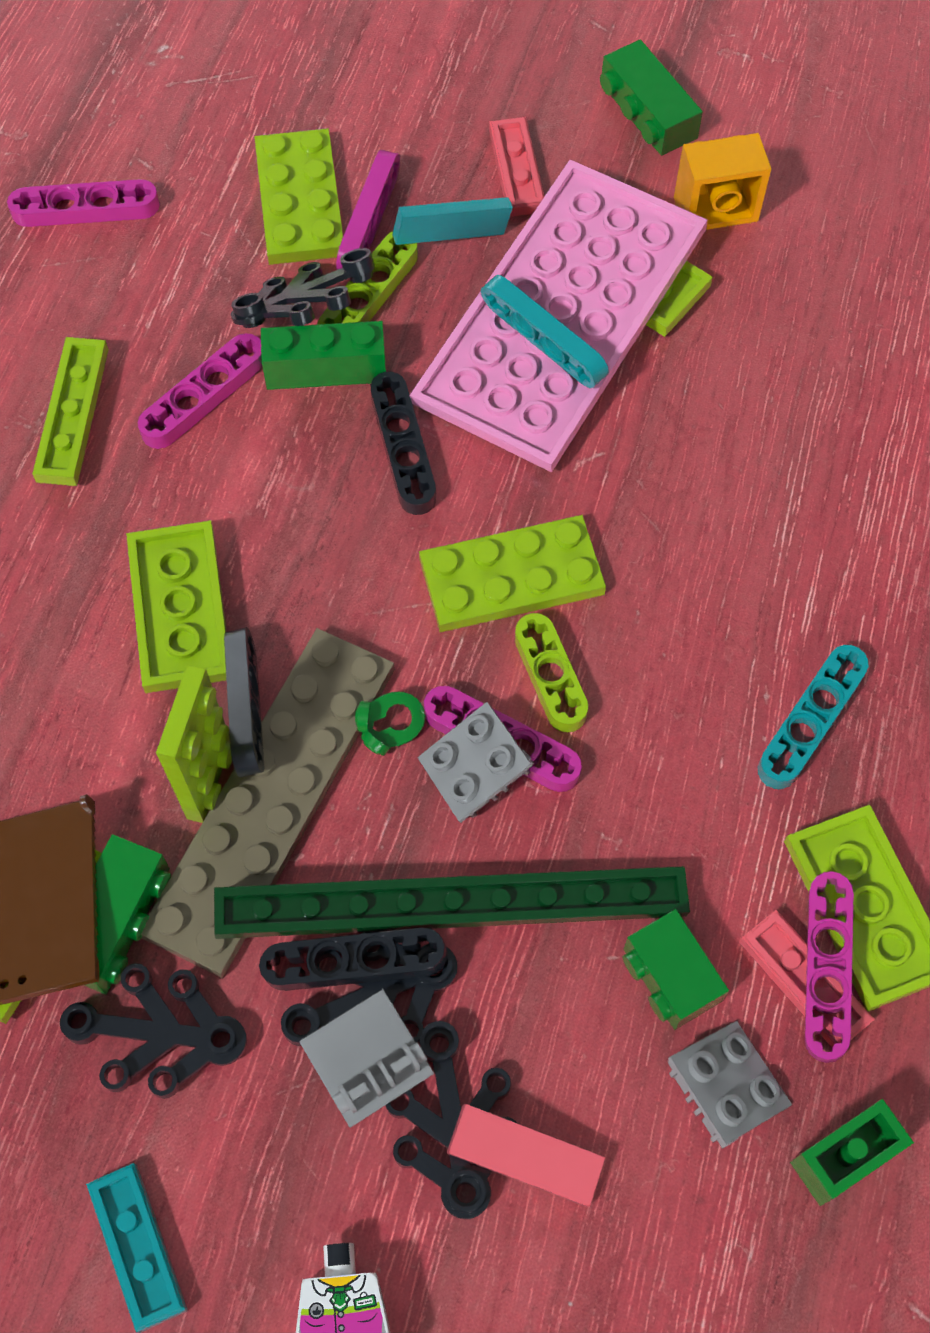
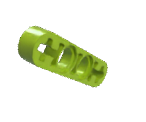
M390 232L372 253L375 264L372 272H386L389 274V278L383 282H375L371 279L361 283L349 281L345 287L348 289L350 299L363 298L368 301V304L361 309H353L348 306L341 310L332 311L327 308L320 316L317 325L369 322L415 265L418 259L417 243L396 245L392 235L393 232ZM394 249H395L396 251H399V252L395 255V257H394Z

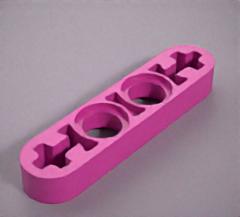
M385 150L378 151L342 238L337 254V270L342 268L340 258L345 253L359 248L370 249L398 178L400 168V155L398 153Z
M141 179L23 187L13 191L7 200L12 219L16 224L24 227L145 219L155 215L160 206L156 187L152 182ZM101 197L113 199L109 205L104 207L93 205ZM139 197H144L143 201L138 202ZM120 198L124 199V203L121 204ZM69 199L74 201V204L68 209L55 208L56 204L61 200Z
M245 333L232 338L148 407L139 416L137 422L144 443L156 449L166 448L259 372L262 368L261 340L259 337ZM245 352L246 354H249L253 352L254 355L250 357L249 355L244 354L240 357L239 353ZM214 372H223L228 375V379L222 384L214 385L207 382V378ZM187 396H192L199 400L198 404L192 409L185 410L177 406L179 400ZM154 424L158 427L164 425L165 429L162 431L156 428L151 430L150 427Z
M438 686L431 689L425 697V719L434 729L447 734L458 725L457 715L463 717L464 710H468L463 719L465 720L484 703L455 688ZM446 701L451 702V711L453 713L445 711L442 716L436 714L435 703L442 706ZM493 709L514 740H528L534 747V752L530 757L535 764L529 768L530 774L526 776L527 778L557 792H566L575 787L579 781L582 769L581 759L575 751ZM541 751H547L546 760H542L541 768L535 767L539 762ZM562 761L567 762L570 774L563 773L560 778L554 776V767L551 764L559 766Z
M833 871L823 872L816 876L811 883L808 899L804 1040L809 1054L816 1060L825 1063L836 1062L841 1059L847 1052L851 1040L854 893L849 880L841 873ZM826 884L835 885L836 892L844 894V898H838L836 901L835 918L844 916L845 923L832 918L819 921L815 919L816 914L822 917L826 915V898L817 895V892L825 891ZM831 929L838 932L843 938V949L833 955L824 954L820 951L815 939L821 931ZM823 977L836 979L841 984L843 990L840 1000L835 1003H825L818 999L814 986L819 979ZM813 1009L826 1014L843 1012V1020L834 1016L832 1019V1033L836 1037H841L842 1042L834 1044L831 1052L823 1051L822 1043L813 1039V1035L821 1034L823 1029V1016L813 1017Z

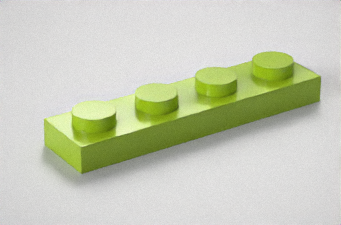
M65 338L32 473L36 483L78 485L109 350L106 340Z

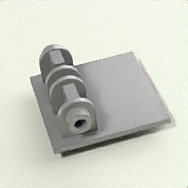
M488 702L484 703L417 757L460 823L469 816L472 818L476 817V812L486 805L490 799L493 801L498 799L497 794L501 790L506 793L509 790L508 785L515 782L523 774L526 776L530 774L529 768L535 764L526 751L521 750Z
M383 989L299 1041L350 1128L434 1074L426 1061L425 1054L418 1043H415Z
M737 1021L668 1058L669 1061L667 1063L672 1069L669 1075L671 1078H675L684 1094L690 1093L685 1099L686 1102L689 1104L695 1100L699 1108L693 1113L696 1117L703 1113L705 1117L702 1119V1122L712 1136L710 1138L713 1143L718 1141L722 1149L792 1105Z

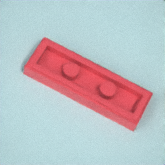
M526 117L489 121V132L504 198L509 197L513 207L510 217L533 214L545 196Z
M775 910L745 934L739 943L805 1017L807 943L785 918ZM823 977L814 986L815 994L822 1002L835 1003L842 997V986L834 978ZM853 994L851 999V1040L875 1020ZM813 1009V1017L823 1016V1029L820 1035L832 1048L834 1044L841 1043V1037H836L832 1033V1019L834 1016L843 1020V1012L826 1014Z
M463 1104L447 1150V1154L586 1207L591 1205L605 1157L468 1104Z

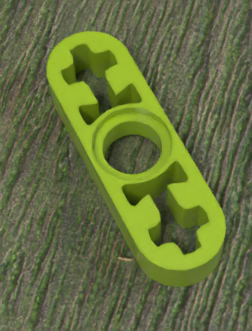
M539 613L527 614L516 625V647L549 723L558 731L574 732L580 729L586 721L588 701L552 621ZM529 629H534L537 634L542 633L541 646L543 652L538 655V647L533 637H527ZM554 663L561 667L563 676L557 681H546L539 675V668L544 664ZM564 689V698L570 708L577 706L574 717L569 718L565 712L558 713L561 706V699L558 693Z

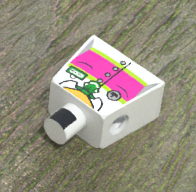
M338 1243L323 1246L325 1277L302 1279L296 1333H391L377 1274H356L354 1243Z

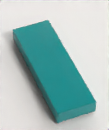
M509 197L403 206L398 208L392 235L396 245L504 235L513 207Z
M132 1163L87 1183L86 1185L136 1333L144 1332L187 1312L182 1292L137 1165Z

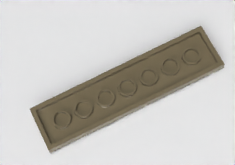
M316 628L261 722L264 772L239 777L236 770H233L217 798L214 810L209 811L165 886L160 898L151 910L150 918L141 934L142 939L224 978L245 938H215L214 887L275 885L360 733L355 724L357 706H359L360 701L372 702L381 696L395 670L394 662Z

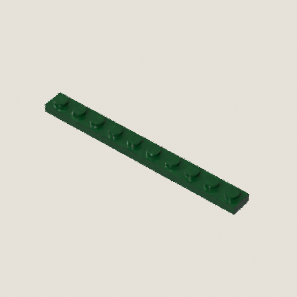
M685 866L214 887V935L216 939L395 931L414 928L437 929L661 918L675 909L681 917H687L690 913Z

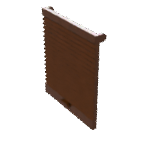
M87 794L80 796V801L0 821V1005L99 982V959L97 957L99 951L96 937L98 935L96 929L98 926L96 920L98 915L96 912L97 896L95 893L97 891L95 885L97 882L95 874L97 872L95 869L96 853L94 850L96 848L94 842L96 839L94 835L96 831L94 827L95 801Z

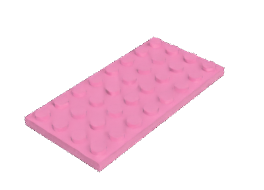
M569 160L486 283L496 275H502L595 349L605 360L609 369L608 375L594 388L584 386L495 314L487 306L481 292H479L411 392L412 404L552 473L706 231L707 219Z

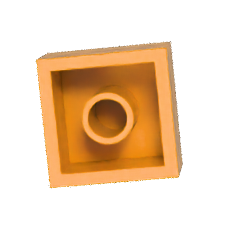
M759 133L683 144L674 192L676 206L707 219L706 230L758 222L771 173V166Z

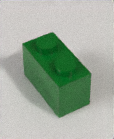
M676 909L627 937L623 948L626 954L622 956L626 968L636 981L642 978L652 994L648 997L653 1011L662 1022L668 1020L674 1030L718 1005L728 994L729 989Z
M881 1099L800 1154L790 1163L818 1205L822 1206L914 1144V1142L886 1102Z

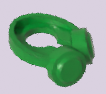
M390 692L372 702L360 701L355 714V724L357 730L362 732L361 739L364 745L375 754L383 756L386 755L391 747L403 745L415 738L421 731L425 721L422 704L416 697L406 692ZM393 705H404L411 712V723L404 730H394L389 727L378 732L373 729L374 722L386 717L388 709Z

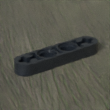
M383 372L375 376L370 384L371 400L398 499L406 512L413 515H423L428 513L436 503V484L407 384L398 373ZM391 388L395 396V405L389 406L387 395L383 392V389ZM394 419H403L409 423V427L403 432H393L388 429L387 425ZM405 452L414 453L419 457V461L412 466H402L396 459ZM416 478L419 490L423 494L421 499H416L415 495L412 494L411 480Z
M247 627L225 632L224 634L230 750L234 768L239 777L264 772L257 656L251 632Z
M430 928L385 931L277 943L264 951L260 958L259 969L261 975L271 987L282 991L430 976L440 971L447 961V949L441 936ZM428 941L432 949H437V952L429 954V962L421 963L417 955H405L403 959L406 965L399 966L400 955L396 946L397 943H402L405 952L420 950L421 942ZM375 945H384L390 951V959L387 964L379 969L367 967L364 962L367 950ZM328 950L340 952L343 958L342 965L335 973L323 974L318 971L317 963L321 954ZM303 953H307L306 962L310 972L309 976H305L306 972L301 966L286 969L285 977L280 978L275 970H272V966L280 964V957L286 956L290 963L301 964L305 963Z

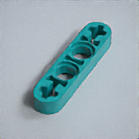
M496 275L481 288L480 292L483 300L495 314L581 384L588 388H594L608 375V366L595 349L502 275Z
M853 645L836 647L763 752L757 766L758 775L766 786L773 789H785L795 782L869 667L868 658L860 648ZM846 660L850 661L854 665L840 684L834 678L841 664H844ZM819 690L830 692L836 699V706L831 709L819 707L813 700V694ZM797 723L806 724L812 729L814 739L807 743L799 742L792 737L790 727ZM785 749L793 754L785 770L781 771L778 775L772 771L773 763H777Z

